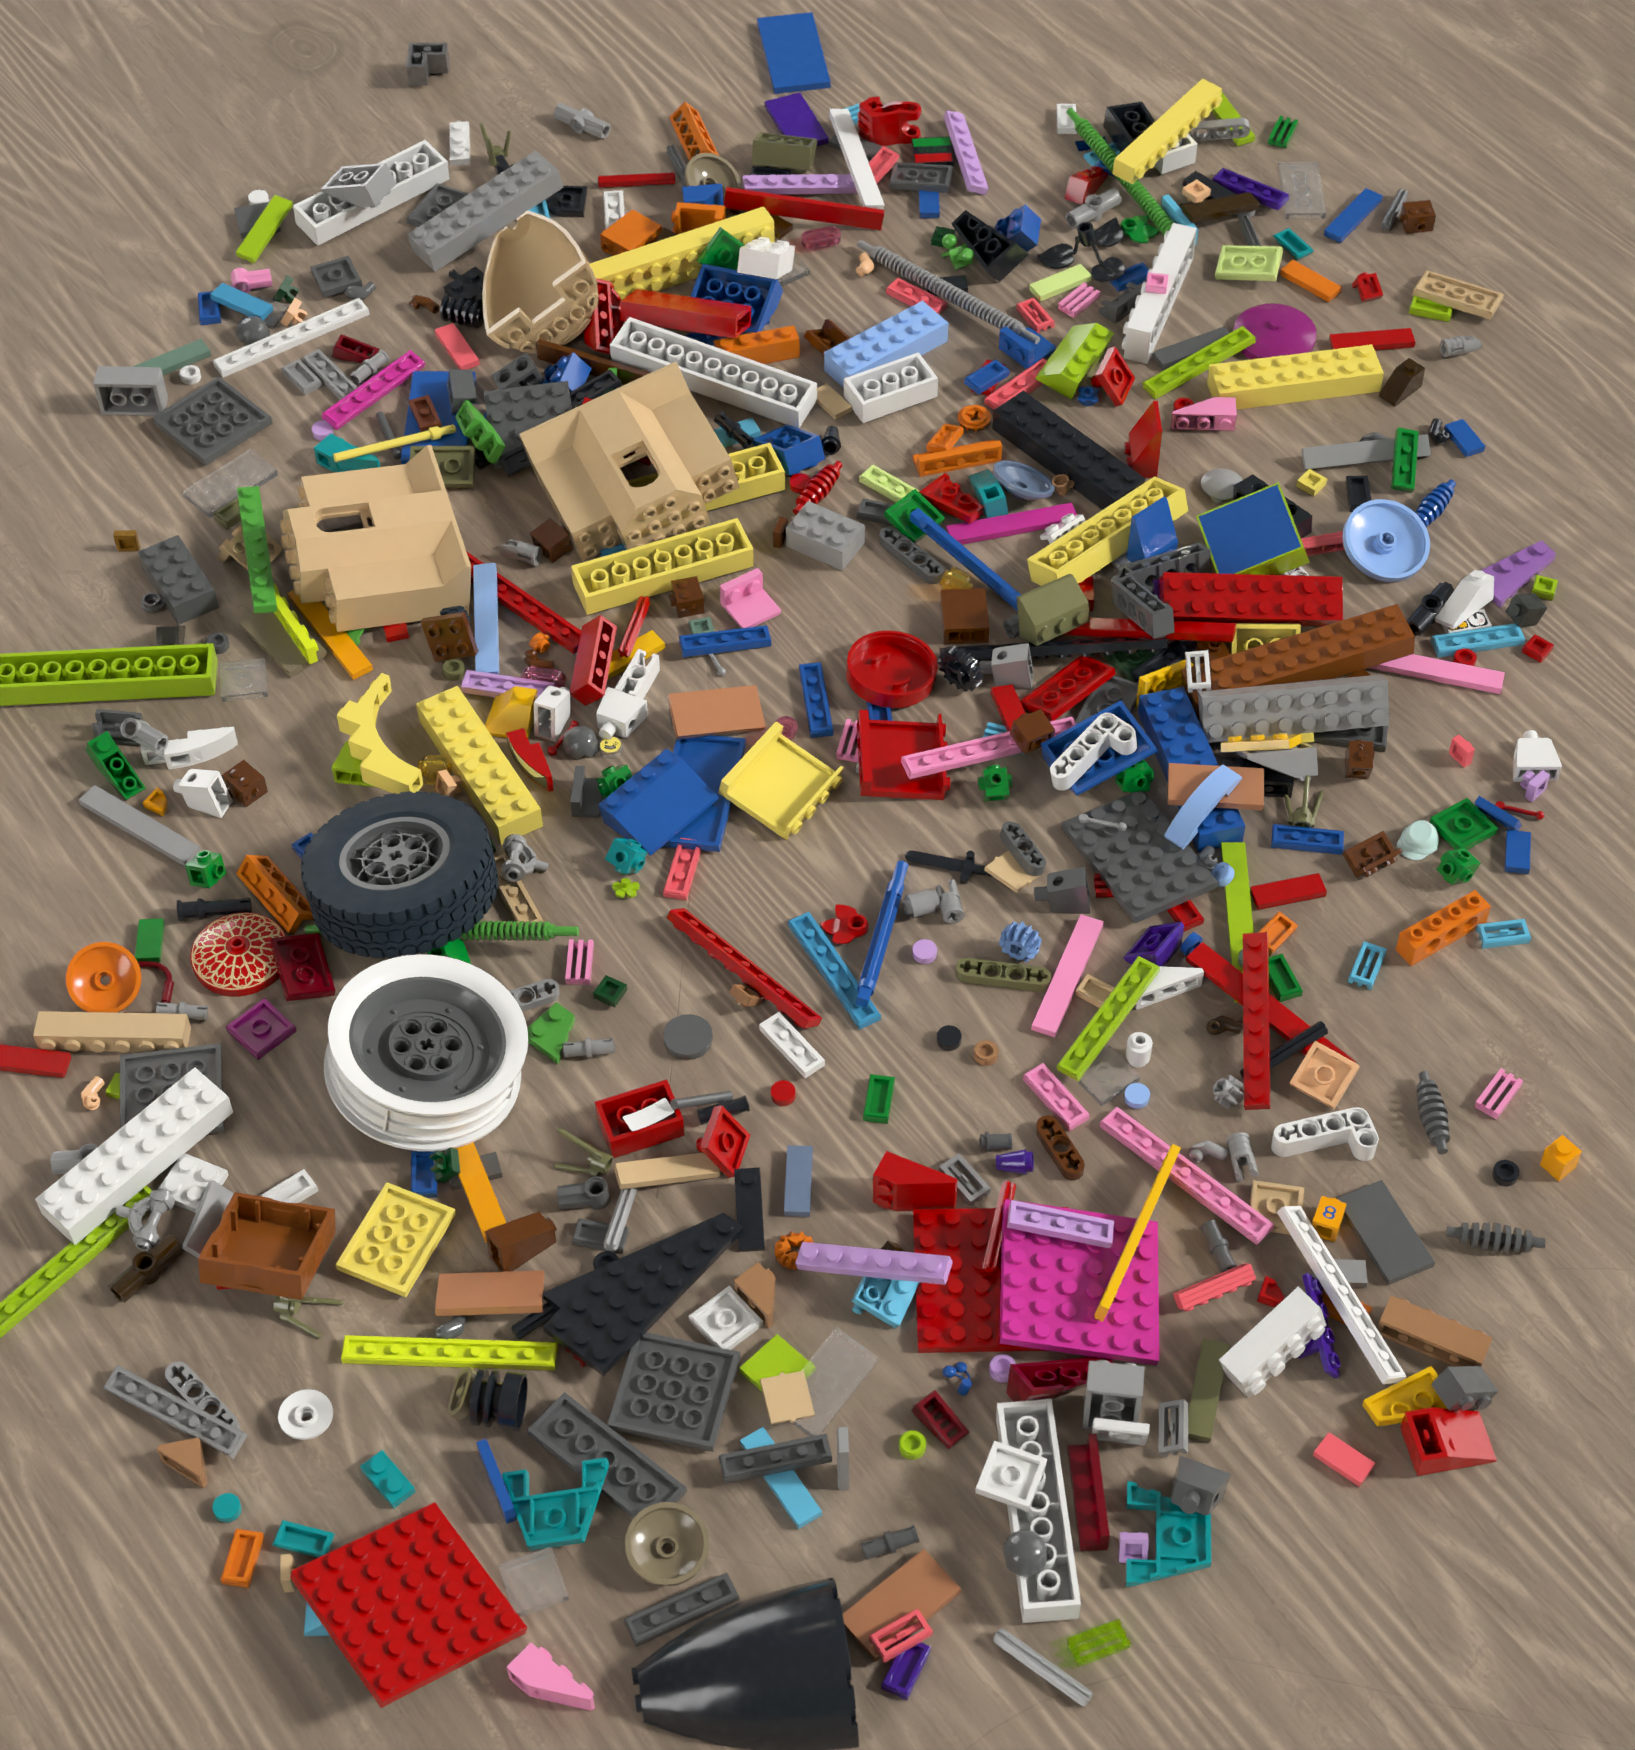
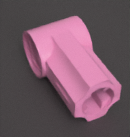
M236 268L231 272L232 287L242 292L249 293L251 289L273 286L270 269L247 271L244 268Z

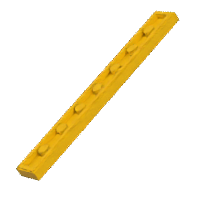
M1171 1145L1094 1314L1095 1319L1101 1322L1104 1321L1180 1152L1181 1147L1177 1145Z

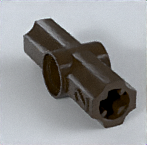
M167 1233L148 1251L136 1254L132 1260V1265L108 1285L109 1290L120 1302L125 1303L143 1286L153 1284L159 1279L160 1271L184 1251L182 1245L177 1238Z

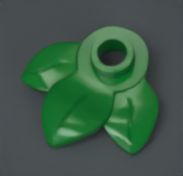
M1145 215L1125 218L1120 223L1123 235L1129 236L1136 243H1148L1150 238L1155 237L1159 233V229L1147 224L1148 216Z

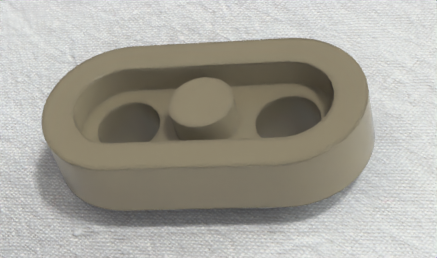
M470 1367L464 1368L457 1376L447 1406V1414L456 1420H462L470 1415V1392L477 1371Z

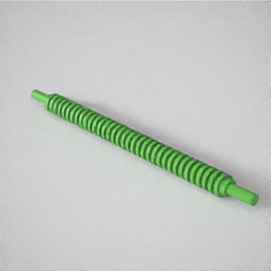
M1069 108L1066 113L1075 123L1076 132L1113 174L1114 159L1118 155L1087 119L1080 118L1073 108ZM1115 176L1165 236L1166 231H1170L1172 224L1175 222L1172 221L1138 179L1133 184H1130Z
M480 921L477 925L474 924V927L466 934H461L462 936L458 939H488L495 941L500 939L502 941L506 939L508 941L512 939L514 941H524L525 939L526 941L531 939L537 941L538 939L539 941H549L550 938H555V936H579V927L555 926V924H550L549 921H545V923L543 921H533L532 923L531 921H526V923L524 921H508L507 923L506 921H501V923L500 921ZM316 925L305 926L306 934H321Z

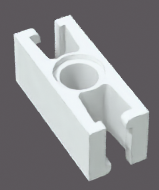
M638 649L615 689L644 699L660 671L659 655L652 654V660L645 667L646 652Z

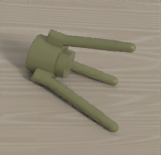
M480 123L487 154L489 155V163L495 166L497 165L495 156L503 154L504 157H508L511 131H507L504 149H501L498 145L492 146L491 139L487 137L483 123Z
M1308 775L1305 776L1302 807H1298L1293 813L1289 796L1287 794L1284 795L1289 825L1308 828L1315 826V818L1324 791H1319L1311 813L1310 809L1307 808L1310 776Z
M561 1128L557 1129L559 1134L590 1152L587 1159V1164L590 1165V1168L558 1163L554 1164V1168L586 1173L597 1177L599 1173L605 1175L609 1171L613 1162L612 1155L597 1149L580 1137L576 1138Z
M276 1296L273 1310L276 1313H280V1320L290 1322L305 1332L321 1338L322 1335L319 1332L291 1317V1315L299 1312L301 1303L342 1305L344 1302L343 1300L304 1296L302 1300Z

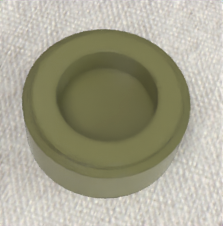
M459 659L445 661L442 665L444 678L450 681L461 679L465 674L464 663Z

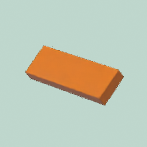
M1295 260L1290 261L1280 270L1282 277L1327 302H1330L1341 293L1342 287Z

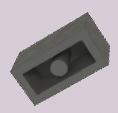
M1481 1366L1447 1367L1431 1383L1448 1410L1485 1409L1492 1403L1491 1399L1498 1393V1390Z

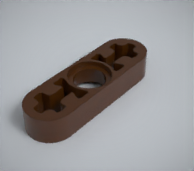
M1048 1115L1040 1117L1036 1123V1135L1064 1178L1072 1181L1080 1179L1084 1174L1085 1163L1056 1118ZM1043 1126L1052 1128V1138L1048 1129H1043ZM1061 1143L1067 1147V1150L1057 1152L1053 1149V1146ZM1069 1162L1073 1167L1077 1166V1170H1074L1073 1168H1068Z

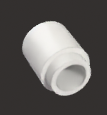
M1133 1033L1127 1040L1126 1059L1133 1067L1141 1068L1150 1061L1153 1042L1146 1033Z

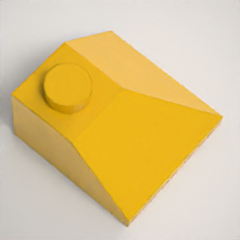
M514 686L495 697L485 724L491 736L507 738L506 732L524 728L527 738H529L534 724V702L538 698L537 689Z

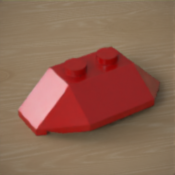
M596 278L598 303L590 317V323L584 329V343L594 351L611 354L610 344L625 324L624 321H620V313L618 311L619 303L622 299L613 289L614 286L610 281Z

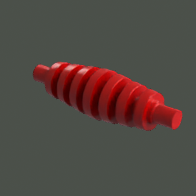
M836 461L833 465H826L807 482L796 499L797 506L793 509L795 515L800 512L808 501L818 504L826 498L840 477L839 470L843 467L840 461Z

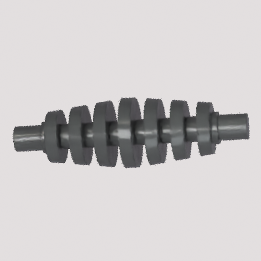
M1422 1071L1418 1074L1420 1082L1416 1086L1419 1117L1430 1144L1436 1146L1438 1154H1446L1448 1152L1446 1143L1450 1140L1447 1108L1436 1082L1430 1080L1427 1071Z
M1462 1223L1459 1227L1447 1226L1446 1237L1458 1238L1460 1244L1466 1245L1467 1240L1470 1239V1246L1477 1247L1479 1240L1480 1248L1487 1250L1489 1242H1491L1492 1252H1498L1500 1243L1502 1252H1508L1510 1244L1512 1245V1252H1519L1521 1246L1523 1252H1530V1249L1533 1247L1545 1248V1238L1534 1237L1529 1230H1525L1524 1235H1522L1521 1228L1517 1227L1514 1228L1513 1234H1511V1226L1504 1225L1501 1233L1500 1223H1493L1491 1231L1490 1223H1483L1481 1230L1479 1223H1472L1471 1229H1469L1468 1223Z

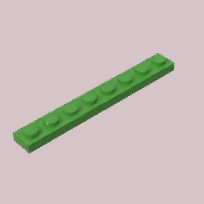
M259 486L237 487L254 613L277 612Z

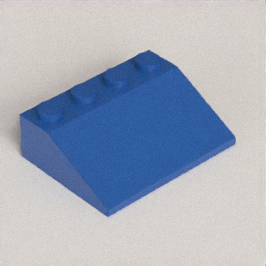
M702 264L690 297L751 306V326L744 332L755 333L762 331L777 309L783 289L778 279L738 273L737 270Z
M1121 700L1041 743L1043 759L1051 767L1062 753L1103 713L1114 714L1135 729L1137 740L1135 752L1129 755H1122L1109 747L1069 788L1076 796L1158 752L1156 746Z
M666 748L599 803L598 807L607 826L624 838L639 842L641 848L651 856L719 798L683 759Z

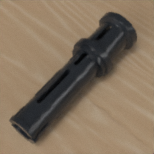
M198 898L197 901L190 902L177 900L178 921H183V919L187 918L203 920L206 916L228 915L241 912L252 913L251 898L205 901L202 898Z

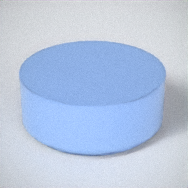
M1226 862L1216 864L1214 869L1211 870V874L1218 881V887L1228 885L1234 877V869Z
M1133 1083L1127 1086L1124 1100L1129 1107L1141 1109L1149 1103L1150 1091L1145 1085Z

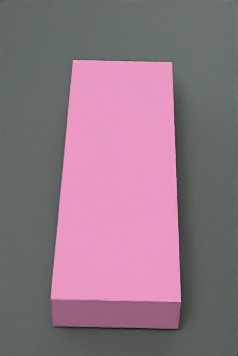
M1044 1063L1023 1075L1024 1082L1068 1131L1089 1120L1090 1114Z

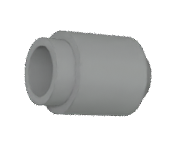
M926 889L906 895L902 905L906 915L916 918L935 912V909L940 908V901L935 890L930 891Z

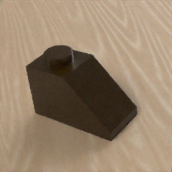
M1408 358L1395 368L1380 391L1379 397L1396 407L1422 387L1425 367Z

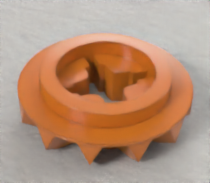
M968 405L958 412L957 421L967 431L974 429L976 432L977 429L984 430L985 426L990 425L991 414L983 406Z
M790 1231L785 1236L781 1235L780 1240L775 1242V1257L777 1261L785 1268L798 1270L795 1263L799 1253L796 1251L791 1253V1246H800L801 1248L802 1242L814 1243L812 1237L804 1235L802 1231L800 1233Z

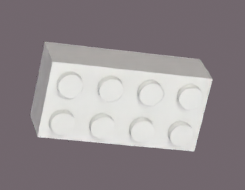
M919 352L844 378V398L852 405L853 411L862 423L933 399L938 395V377Z
M1297 1287L1219 1359L1225 1375L1247 1398L1252 1394L1257 1395L1266 1386L1265 1382L1272 1375L1274 1377L1279 1375L1285 1369L1287 1361L1292 1357L1297 1358L1305 1350V1345L1311 1339L1316 1340L1323 1334L1326 1322L1321 1308L1300 1287Z

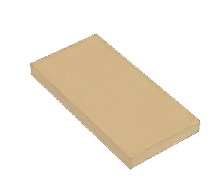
M1426 270L1414 288L1412 296H1419L1435 303L1491 320L1502 302L1504 294Z

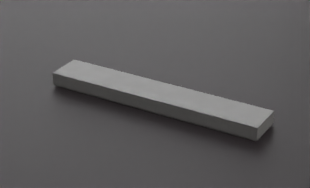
M1428 434L1418 435L1417 458L1431 456ZM1395 438L1302 448L1303 469L1313 470L1393 461Z
M96 785L79 799L81 806L184 867L201 851L200 846Z
M119 1365L116 1366L103 1387L107 1392L193 1438L199 1437L202 1443L232 1459L235 1458L248 1436L245 1432Z

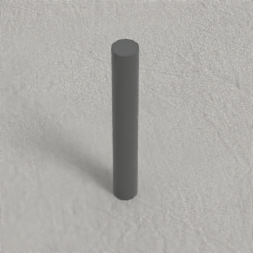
M381 411L377 412L376 418L386 440L395 439L384 413ZM399 447L391 448L394 458L400 459L402 453Z
M731 1091L684 1097L672 1099L670 1104L672 1109L718 1103L720 1100L724 1102L732 1100L733 1094Z

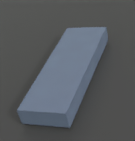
M787 1145L784 1216L810 1217L813 1146Z

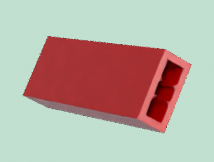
M636 289L621 300L618 307L620 321L626 322L631 317L657 327L735 339L751 326V306Z

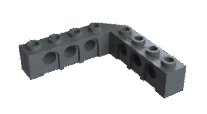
M1201 542L1121 565L1118 569V575L1113 576L1111 579L1113 604L1154 639L1163 638L1168 634L1174 633L1173 608L1159 600L1156 594L1153 595L1151 593L1153 580H1159L1163 572L1212 573L1210 549Z

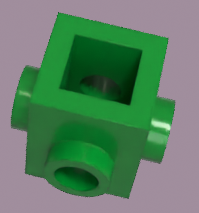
M1141 760L1116 774L1115 783L1123 792L1149 791L1150 783L1154 779V772L1145 760Z
M612 765L601 771L602 775L596 778L598 790L603 797L607 798L633 776L628 765H618L616 767Z
M989 765L986 769H983L981 777H978L979 791L983 790L984 802L1008 799L1010 795L1009 788H1012V776L1007 774V767L1000 768V765Z
M1466 848L1445 852L1436 870L1443 876L1446 882L1455 885L1470 881L1481 863Z
M202 850L185 864L189 882L192 886L210 889L226 875L221 853Z

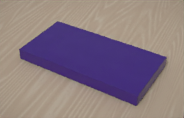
M800 92L764 101L767 112L782 135L817 139V146L829 143V137Z

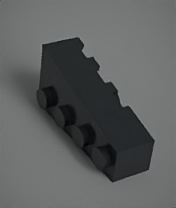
M964 210L951 223L968 248L973 251L974 256L985 271L999 283L1029 255L1018 244L967 210Z

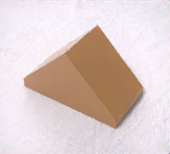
M199 1437L161 1444L157 1448L163 1463L200 1487L205 1488L207 1485L205 1457Z

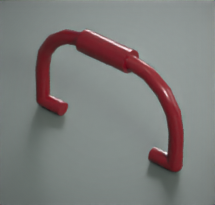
M138 962L140 968H157L165 974L166 981L163 986L161 1003H171L174 982L172 981V974L169 969L158 962Z

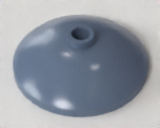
M1006 460L999 461L994 465L993 474L995 479L1014 498L1025 500L1045 499L1050 497L1055 490L1051 479L1031 466Z

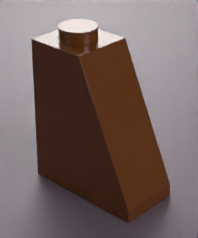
M536 1212L485 1231L490 1259L501 1272L516 1270L556 1243L555 1231L557 1229L555 1224L549 1217L545 1218L540 1212Z

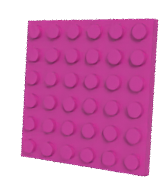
M1005 1199L1002 1221L1000 1344L1157 1366L1159 1362L1158 1221H1148L1104 1321L1101 1322L1095 1319L1094 1314L1137 1218L1029 1203L1113 1220V1242L1110 1248L1007 1228L1011 1200Z

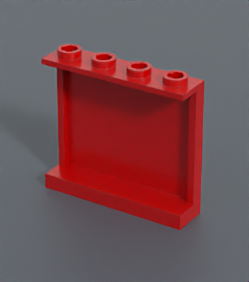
M859 710L856 730L860 796L944 800L945 792L950 790V777H946L948 770L909 779L901 763L902 756L948 746L947 741L943 739L946 735V723H942V714H938L936 723L869 720L868 710Z

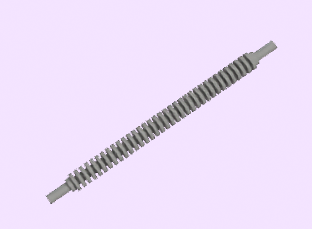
M863 240L858 241L857 247L870 253L874 261L923 288L929 289L934 294L996 328L1002 329L1006 326L1020 337L1034 344L1039 343L1040 337L1026 330L1022 322L882 246L874 247Z

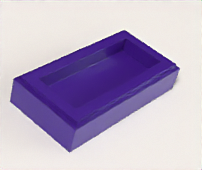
M920 1642L897 1655L881 1684V1689L908 1700L928 1659L931 1647Z

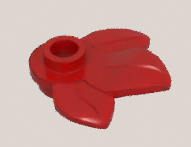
M842 904L835 905V918L821 922V928L827 934L833 935L832 942L836 944L849 943L855 937L864 936L869 930V923L863 915L857 914L855 908Z

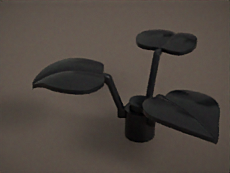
M1116 217L1095 231L1092 223H1080L1077 226L1078 236L1075 237L1074 249L1069 244H1058L1049 248L1044 253L1037 254L1038 259L1045 266L1053 269H1062L1074 262L1073 255L1077 253L1080 242L1085 247L1092 245L1099 262L1091 270L1093 279L1099 282H1109L1122 277L1125 273L1124 264L1120 259L1109 257L1102 261L1096 245L1098 247L1101 245L1111 247L1123 239V230Z

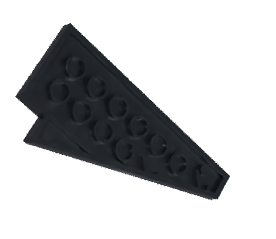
M721 1213L546 1291L543 1294V1299L557 1309L558 1312L543 1326L544 1332L604 1376L743 1233V1226L725 1213Z

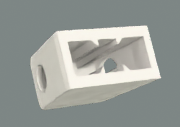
M548 686L535 700L534 736L556 742L570 717L571 695L568 688Z
M608 687L596 714L600 737L608 740L613 735L627 738L647 718V700Z
M1534 730L1526 731L1523 734V738L1517 740L1514 750L1513 782H1522L1524 780L1522 775L1527 770L1532 771L1535 775L1544 770L1550 774L1549 781H1558L1562 764L1552 740L1549 738H1538L1537 732Z
M190 769L183 779H176L173 784L174 792L183 795L188 807L218 818L223 817L233 802L219 771Z

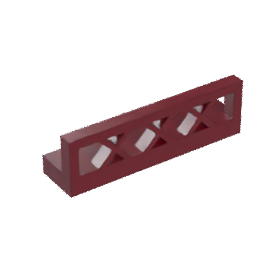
M1088 1434L1087 1444L1068 1445L1067 1448L1080 1552L1108 1550L1110 1537L1097 1434Z

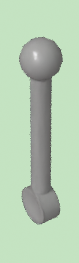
M713 653L709 654L718 669L717 674L724 676L726 670L720 666Z
M1086 814L1079 815V822L1082 824L1090 822L1118 828L1119 831L1127 829V825L1124 822L1118 824L1089 818Z

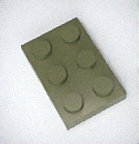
M411 446L410 460L426 446ZM432 446L445 488H474L475 446Z

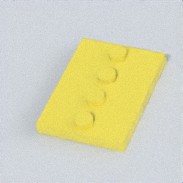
M386 1182L337 1261V1270L407 1297L456 1215L455 1209Z

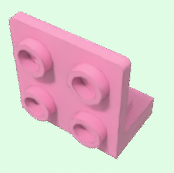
M758 568L720 585L721 605L740 628L757 626L781 614V609L763 589V573Z

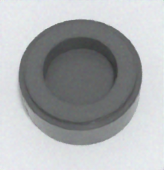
M216 632L209 635L206 639V644H214L216 654H222L229 649V639L224 633Z

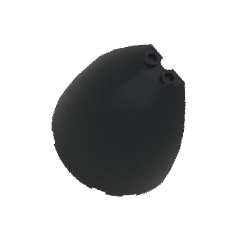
M834 1578L790 1586L737 1603L695 1624L667 1642L638 1664L637 1667L631 1668L633 1685H639L640 1694L635 1695L637 1713L643 1712L644 1723L678 1735L716 1745L749 1750H835L859 1747L858 1724L855 1721L856 1703L854 1687L850 1682L852 1677L848 1643L840 1598H838L837 1585Z

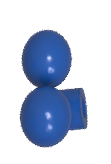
M957 1362L954 1367L950 1365L945 1366L942 1374L946 1378L954 1376L961 1378L962 1382L957 1392L962 1396H966L972 1386L969 1372L966 1371L967 1365L964 1362ZM956 1372H965L967 1374L968 1379H965L963 1376L956 1374Z

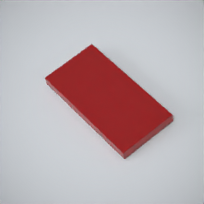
M1079 656L1021 699L1020 702L1023 709L1031 713L1041 709L1049 721H1055L1115 676V668L1088 656Z

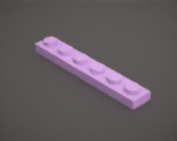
M946 110L943 117L967 190L985 195L989 188L964 114Z
M851 174L743 175L742 178L744 190L772 194L857 193Z
M802 1242L795 1265L798 1270L946 1285L952 1260L950 1256Z

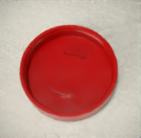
M877 631L859 638L851 646L847 656L846 679L851 689L860 698L871 704L890 708L909 707L923 701L931 694L936 682L938 663L932 649L919 638L899 631Z

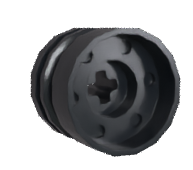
M479 1368L469 1399L471 1425L480 1426L483 1421L485 1427H491L495 1417L498 1416L500 1429L519 1431L526 1409L527 1375L524 1373L507 1372L503 1382L500 1383L498 1370H492L489 1376L487 1369Z

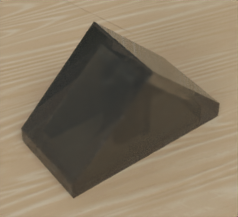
M162 625L156 627L157 646L183 645L186 626Z

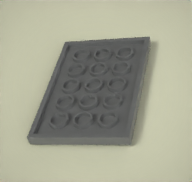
M1145 791L1133 792L1083 813L1088 815L1089 818L1118 824L1124 822L1127 825L1125 831L1090 822L1082 824L1079 822V815L1062 822L1061 829L1094 872L1100 875L1101 881L1105 882L1106 887L1110 889L1114 898L1134 924L1218 887V881L1206 867L1201 865L1198 856L1189 845L1183 850L1165 838L1164 835L1171 823Z

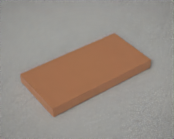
M756 685L670 693L667 696L676 739L761 731L766 728Z
M1169 763L1168 805L1183 806L1198 786L1220 766ZM1226 766L1242 776V780L1229 796L1224 795L1214 808L1263 810L1264 768Z
M544 1270L439 1274L435 1314L436 1316L542 1313L545 1272Z
M923 1549L843 1613L845 1629L868 1655L877 1662L881 1659V1656L876 1652L875 1646L869 1641L871 1634L917 1608L927 1621L961 1593V1588ZM917 1619L912 1621L911 1623L905 1625L904 1627L879 1640L880 1643H883L884 1641L895 1636L897 1633L913 1626L919 1621ZM898 1642V1643L894 1644L893 1646L887 1648L885 1651H887V1650H889L890 1648H892V1647L898 1645L900 1642Z

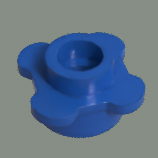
M1080 387L1078 389L1080 393L1078 401L1082 405L1092 406L1098 402V388Z

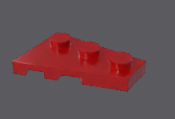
M946 472L919 492L932 506L969 524L984 514V507L970 494H965L961 491V486L957 482H951L950 476Z

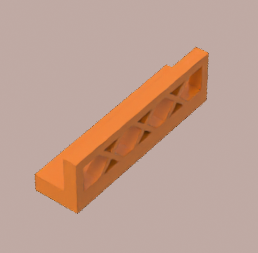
M684 102L669 119L689 161L695 156V152L698 149L701 151L699 154L712 153L719 156L698 110ZM682 115L681 121L677 122V119ZM685 126H688L687 132L683 133ZM694 138L692 145H689L690 139Z
M993 439L952 447L950 450L915 454L913 455V462L919 477L1002 461V444L1000 440L995 441Z
M245 856L236 875L288 933H295L302 920H314L308 900L268 856Z

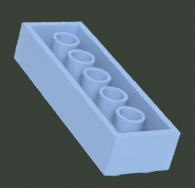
M921 301L824 352V371L844 388V378L918 352L920 355H923L948 342V322L924 301Z

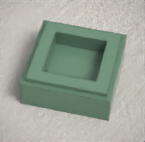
M710 617L688 621L691 634L715 632Z

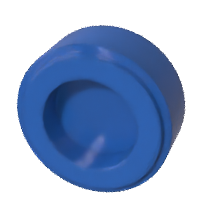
M1195 932L1191 933L1182 943L1180 952L1188 956L1203 942V938Z

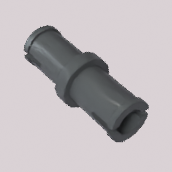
M1210 1220L1203 1223L1201 1230L1209 1243V1252L1215 1256L1221 1272L1236 1267L1237 1264L1234 1262L1228 1249L1229 1243L1227 1239H1223L1216 1221Z
M911 1525L908 1528L890 1533V1531L884 1532V1536L867 1542H861V1547L865 1559L869 1560L887 1552H890V1554L896 1553V1549L913 1543H919V1538L914 1525Z

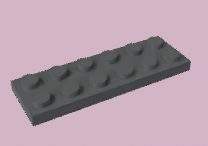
M565 1392L527 1430L530 1437L581 1477L582 1461L606 1457L609 1461V1468L601 1493L632 1518L650 1505L661 1502L677 1503L687 1493L686 1486Z

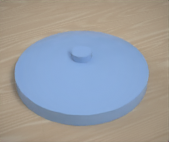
M1377 499L1361 504L1351 513L1343 529V545L1349 559L1361 572L1376 580L1384 582L1406 580L1421 569L1429 555L1430 538L1422 520L1411 509L1392 500Z

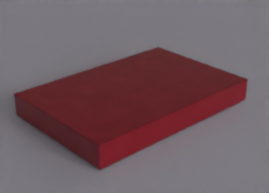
M319 933L271 938L270 946L286 1002L335 996V986Z

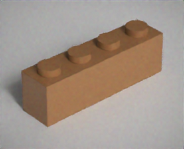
M1392 1295L1377 1328L1381 1336L1454 1367H1482L1493 1339L1483 1331L1473 1330L1461 1325L1454 1319L1444 1318L1435 1314L1430 1309L1420 1308L1411 1304L1406 1299L1396 1298Z

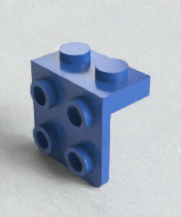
M1006 326L1000 329L999 349L1026 369L1042 358L1045 359L1056 350L1055 345L1031 328H1026V330L1040 337L1038 344L1020 337Z

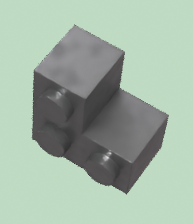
M409 43L406 63L409 86L428 85L429 73H448L449 54L447 43Z

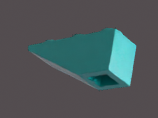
M332 433L314 447L316 463L332 472L380 467L379 459L370 454L335 462L333 458L334 453L359 447L346 442L343 438L337 437Z
M986 469L968 475L979 503L984 507L986 518L1007 515L1006 497L999 482L990 470Z

